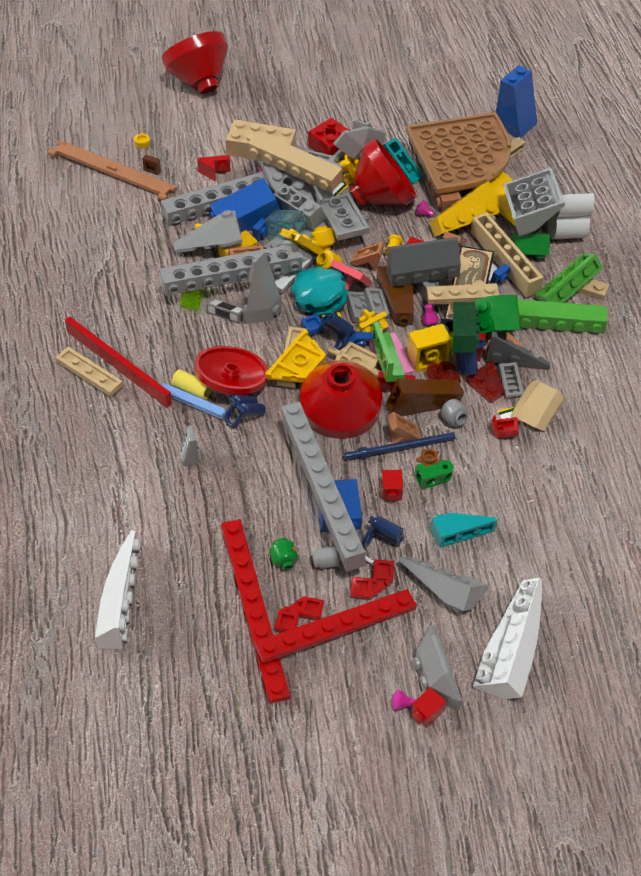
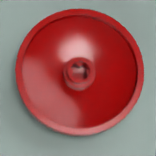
M214 346L201 351L195 359L194 372L197 378L213 390L232 395H245L261 390L267 383L265 373L268 371L266 363L259 356L248 350L233 346Z

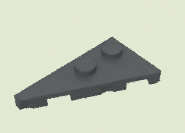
M492 332L486 362L500 364L517 362V366L550 369V362L546 361V359L541 356L536 358L526 348L514 344L509 339L505 341L498 337V333Z

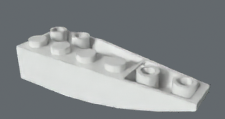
M131 530L121 546L104 585L95 633V641L99 649H123L124 641L128 640L126 622L130 623L131 610H128L129 604L133 603L131 586H135L136 580L133 570L138 566V556H135L136 551L140 550V539H137L136 531Z
M540 577L522 581L484 650L473 684L474 689L502 699L521 698L523 696L538 639L542 602V579Z

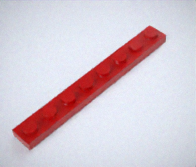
M405 589L255 642V648L264 664L414 611L417 604L409 590Z

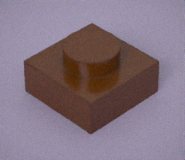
M145 154L142 158L144 171L159 175L161 172L160 159Z

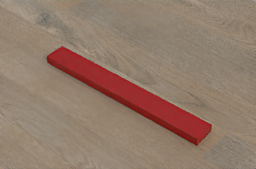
M69 316L65 319L66 329L70 335L166 408L172 405L170 391Z

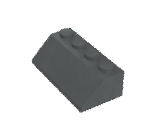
M457 237L388 247L386 273L391 287L455 278L460 275L461 261Z

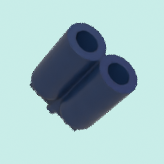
M334 312L330 315H325L320 322L322 327L338 337L334 348L338 350L343 349L349 336L356 332L353 325ZM344 337L343 342H342L341 346L339 347V344H340L342 338Z
M480 339V345H476V349L486 346L487 342ZM476 352L456 353L458 372H465L468 375L478 373Z
M234 395L229 398L231 406L225 414V422L229 427H236L243 416H263L266 408L264 404L258 403L257 397L254 395ZM237 408L240 413L236 417V421L231 423L229 416L233 409Z
M381 516L376 518L370 517L368 523L371 524V527L362 541L363 548L366 549L370 545L375 535L396 546L401 544L404 538V528Z

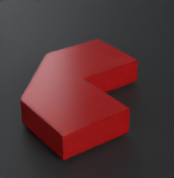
M374 559L373 578L352 577L350 598L372 600L393 583L395 561Z
M304 596L298 599L296 603L283 607L278 612L274 632L281 633L296 628L299 618L314 621L321 619L325 600Z

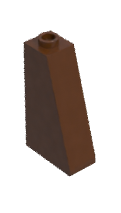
M377 266L376 281L379 288L383 291L394 324L413 325V284L391 287L386 273L387 266Z
M397 379L385 404L389 415L395 412L400 416H407L442 409L443 404L448 400L457 399L460 401L463 398L464 391L459 380Z

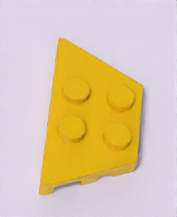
M282 228L280 235L287 240L297 243L299 247L315 255L324 251L320 248V243L312 240L307 235L299 234V232L291 228L290 230Z
M304 329L265 373V378L303 383L307 375L326 360V354L318 347L317 342L309 337L308 331Z

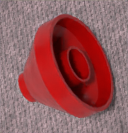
M204 32L174 44L162 54L161 59L166 72L192 88H198L200 94H205L220 86L218 79L221 77L228 44L223 32Z
M373 138L364 145L354 177L356 183L350 187L357 201L364 207L369 202L372 205H408L418 196L410 181L381 142Z
M330 361L316 367L307 375L300 390V404L310 427L316 432L335 439L353 438L368 431L378 420L382 408V389L376 376L366 367L352 361Z

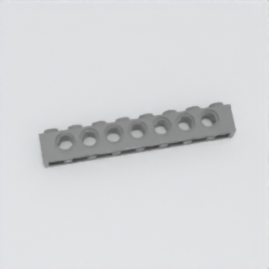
M263 171L161 200V211L168 226L210 214L213 211L210 206L211 204L262 178L265 179L270 189L271 186ZM289 181L284 182L288 186L292 185Z
M297 243L161 268V284L165 296L247 281L249 279L251 263L261 251L266 253L273 275L302 270V255Z

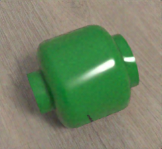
M287 538L274 541L269 549L273 565L277 568L289 570L298 561L299 556L295 544Z

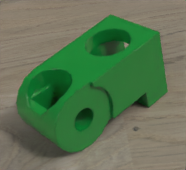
M441 460L437 464L427 467L421 463L416 465L414 476L421 490L449 482L452 478L454 466L448 460Z

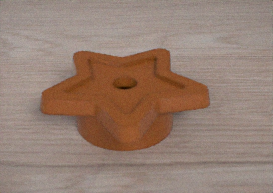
M422 449V456L416 458V461L423 463L425 467L437 464L439 462L437 458L439 451Z

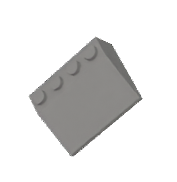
M552 167L503 184L519 236L536 231L565 206Z

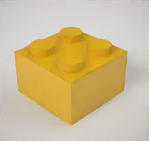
M443 324L409 333L407 356L415 372L448 364L452 339Z

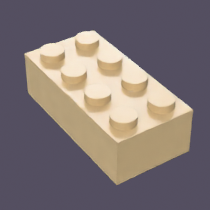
M234 119L226 138V155L259 160L253 158L248 153V142L258 131L295 147L296 130Z

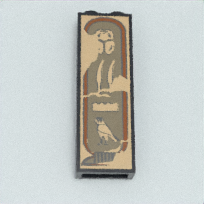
M460 246V275L453 278L451 286L488 284L495 251ZM447 304L443 325L447 326L451 332H453V304Z

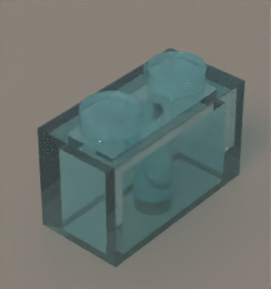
M274 210L265 219L269 235H280L282 228L287 230L291 228L300 234L307 226L303 211Z

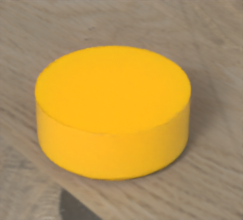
M143 133L134 137L135 146L147 148L150 145V137Z

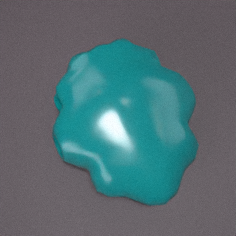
M323 267L298 271L291 286V293L296 297L295 303L297 307L303 312L315 313L318 316L330 315L340 310L347 303L348 290L345 289L346 283L339 270L325 269Z

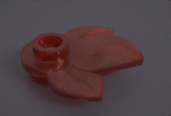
M451 362L431 363L426 369L429 379L459 380V383H461V378L455 371L456 366Z

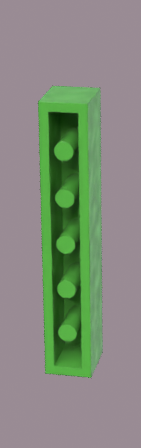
M517 299L521 328L601 334L605 332L607 325L606 306Z

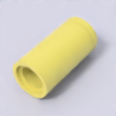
M181 369L175 372L171 382L173 387L204 400L209 398L213 390L203 384L196 376Z

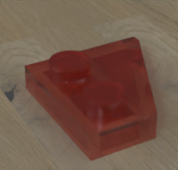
M488 362L478 369L477 374L466 377L465 382L490 404L504 396L505 390L494 362Z

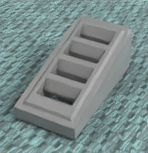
M517 362L499 364L496 370L505 398L521 397L524 392ZM516 389H517V391H518V392L509 393V390H516Z
M192 425L187 426L180 448L183 466L194 465L198 462L196 438Z

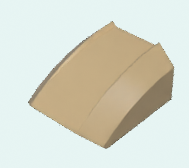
M539 380L531 381L511 415L518 417L519 420L537 429L545 431L561 409L564 396L559 389L556 390Z

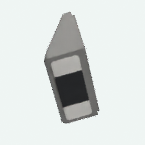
M217 299L211 300L206 305L207 313L237 323L243 318V308Z

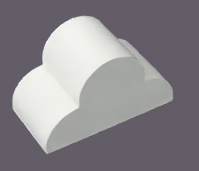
M594 193L562 195L565 206L547 220L550 238H586L590 228V215L594 209Z

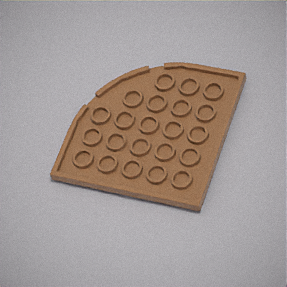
M496 112L408 125L405 129L436 194L476 188L485 182H490L503 172L510 159V137Z

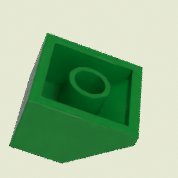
M518 233L511 234V241L526 258L527 255H534V258H544V255H549L550 234H527L521 236Z
M492 295L475 300L476 308H479L480 333L486 334V337L491 338L492 332L498 333L499 336L507 332L511 333L521 330L517 295Z

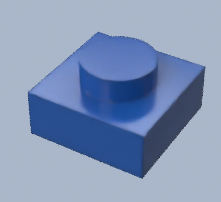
M263 218L252 227V236L258 242L268 234L267 220Z
M505 263L495 270L490 283H504L509 277L510 267Z
M318 314L301 319V325L307 329L309 336L325 330L320 325L321 319Z
M355 332L349 336L348 343L352 342L360 347L365 346L367 342L373 339L372 332Z

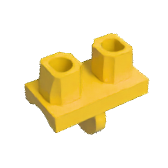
M346 154L344 155L345 160L338 164L343 165L342 173L349 171V173L343 175L346 184L349 185L356 183L354 177L359 160L353 162L352 158Z
M362 310L361 317L358 318L360 324L355 331L372 332L373 322L379 321L382 332H385L389 328L385 319L387 313L383 311L375 315L374 311Z

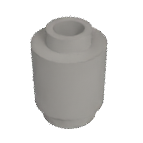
M336 546L320 548L312 552L314 568L337 567L339 562H342Z

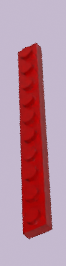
M241 519L221 523V529L268 702L272 704L289 700L290 692L280 658L263 664L255 648L256 641L273 636Z

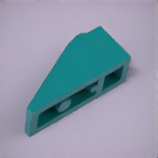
M397 137L383 145L404 172L411 185L424 177Z
M459 513L439 514L432 518L430 530L439 548H443L495 532L497 519L496 517Z

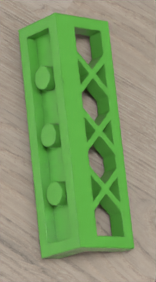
M581 254L534 295L536 300L564 303L603 269L596 254Z
M379 321L373 322L372 343L386 382L405 379V373L390 333L382 332Z

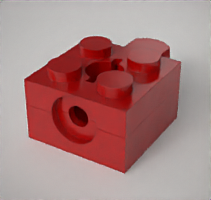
M331 117L308 131V147L316 152L333 156L340 150L334 145V141L343 131L349 129Z

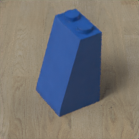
M518 65L500 81L496 113L507 133L520 139L537 124L532 71Z
M264 178L210 205L213 210L210 212L212 218L224 211L235 210L241 232L245 230L247 232L251 231L252 227L261 218L267 220V226L285 221L278 202Z

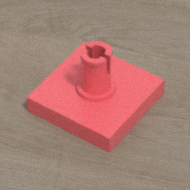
M333 259L330 266L335 270H339L344 276L345 289L349 291L353 281L370 288L372 281L363 273Z

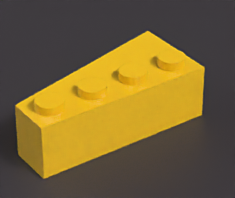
M489 181L481 184L429 221L434 237L444 234L445 231L450 232L472 224V218L487 212L490 216L500 213Z

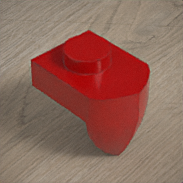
M494 415L491 422L493 434L497 438L518 436V417L498 419V416Z

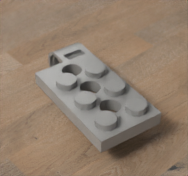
M270 164L263 166V171L273 193L283 186L285 181H289L292 183L289 187L314 201L304 180L298 179L287 172L281 173L277 170L278 168ZM277 200L284 217L293 215Z
M316 185L312 186L313 198L321 206L324 218L332 229L337 241L370 233V227L349 193L333 196V192L323 190Z

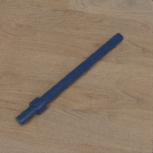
M452 432L371 448L361 447L355 451L345 452L344 459H365L370 455L455 440L456 437L455 433Z

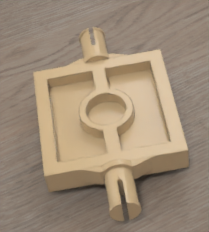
M349 342L341 350L332 346L329 347L327 353L336 356L334 361L345 360L358 363L378 377L380 370L376 369L379 364L377 354L352 342Z

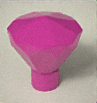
M423 200L417 205L416 214L427 215L431 218L434 211L430 210L427 202Z
M426 305V312L422 319L423 324L432 325L437 323L439 317L433 311L432 305Z
M397 689L392 697L393 710H398L404 707H412V703L416 699L409 698L403 691Z

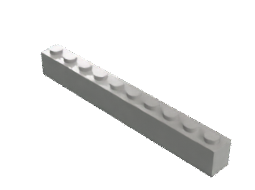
M300 401L281 406L284 425L346 572L366 566L364 548Z

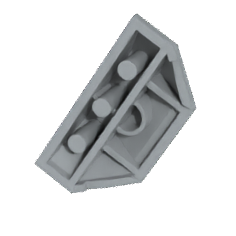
M369 126L355 128L351 131L345 130L334 141V145L353 160H360L364 145L373 138L378 139L383 145L386 133Z
M431 625L417 648L416 657L413 658L416 671H420L422 689L427 691L431 687L447 701V707L458 711L461 708L462 698L436 627Z

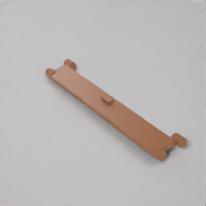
M58 140L57 148L54 150L50 148L47 152L48 155L56 157L58 154L156 193L160 200L168 199L167 194L169 192L175 193L177 187L61 140Z

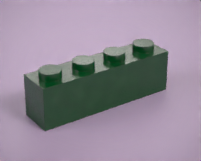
M453 302V353L476 352V345H480L479 308H475V302Z

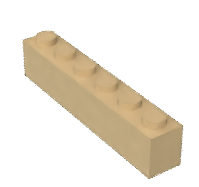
M258 131L248 142V153L253 158H257L323 190L332 193L343 180L341 167L261 131Z
M486 212L473 217L470 233L485 250L495 251L493 260L499 267L505 263L510 267L509 278L521 293L527 298L540 291L544 277L491 216Z

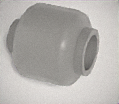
M451 399L443 404L441 417L451 426L463 425L468 420L469 410L459 400Z

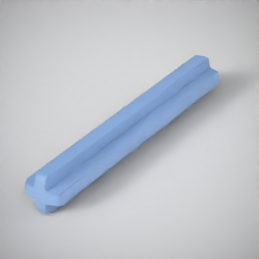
M166 383L161 384L171 392V398L220 419L225 417V408Z

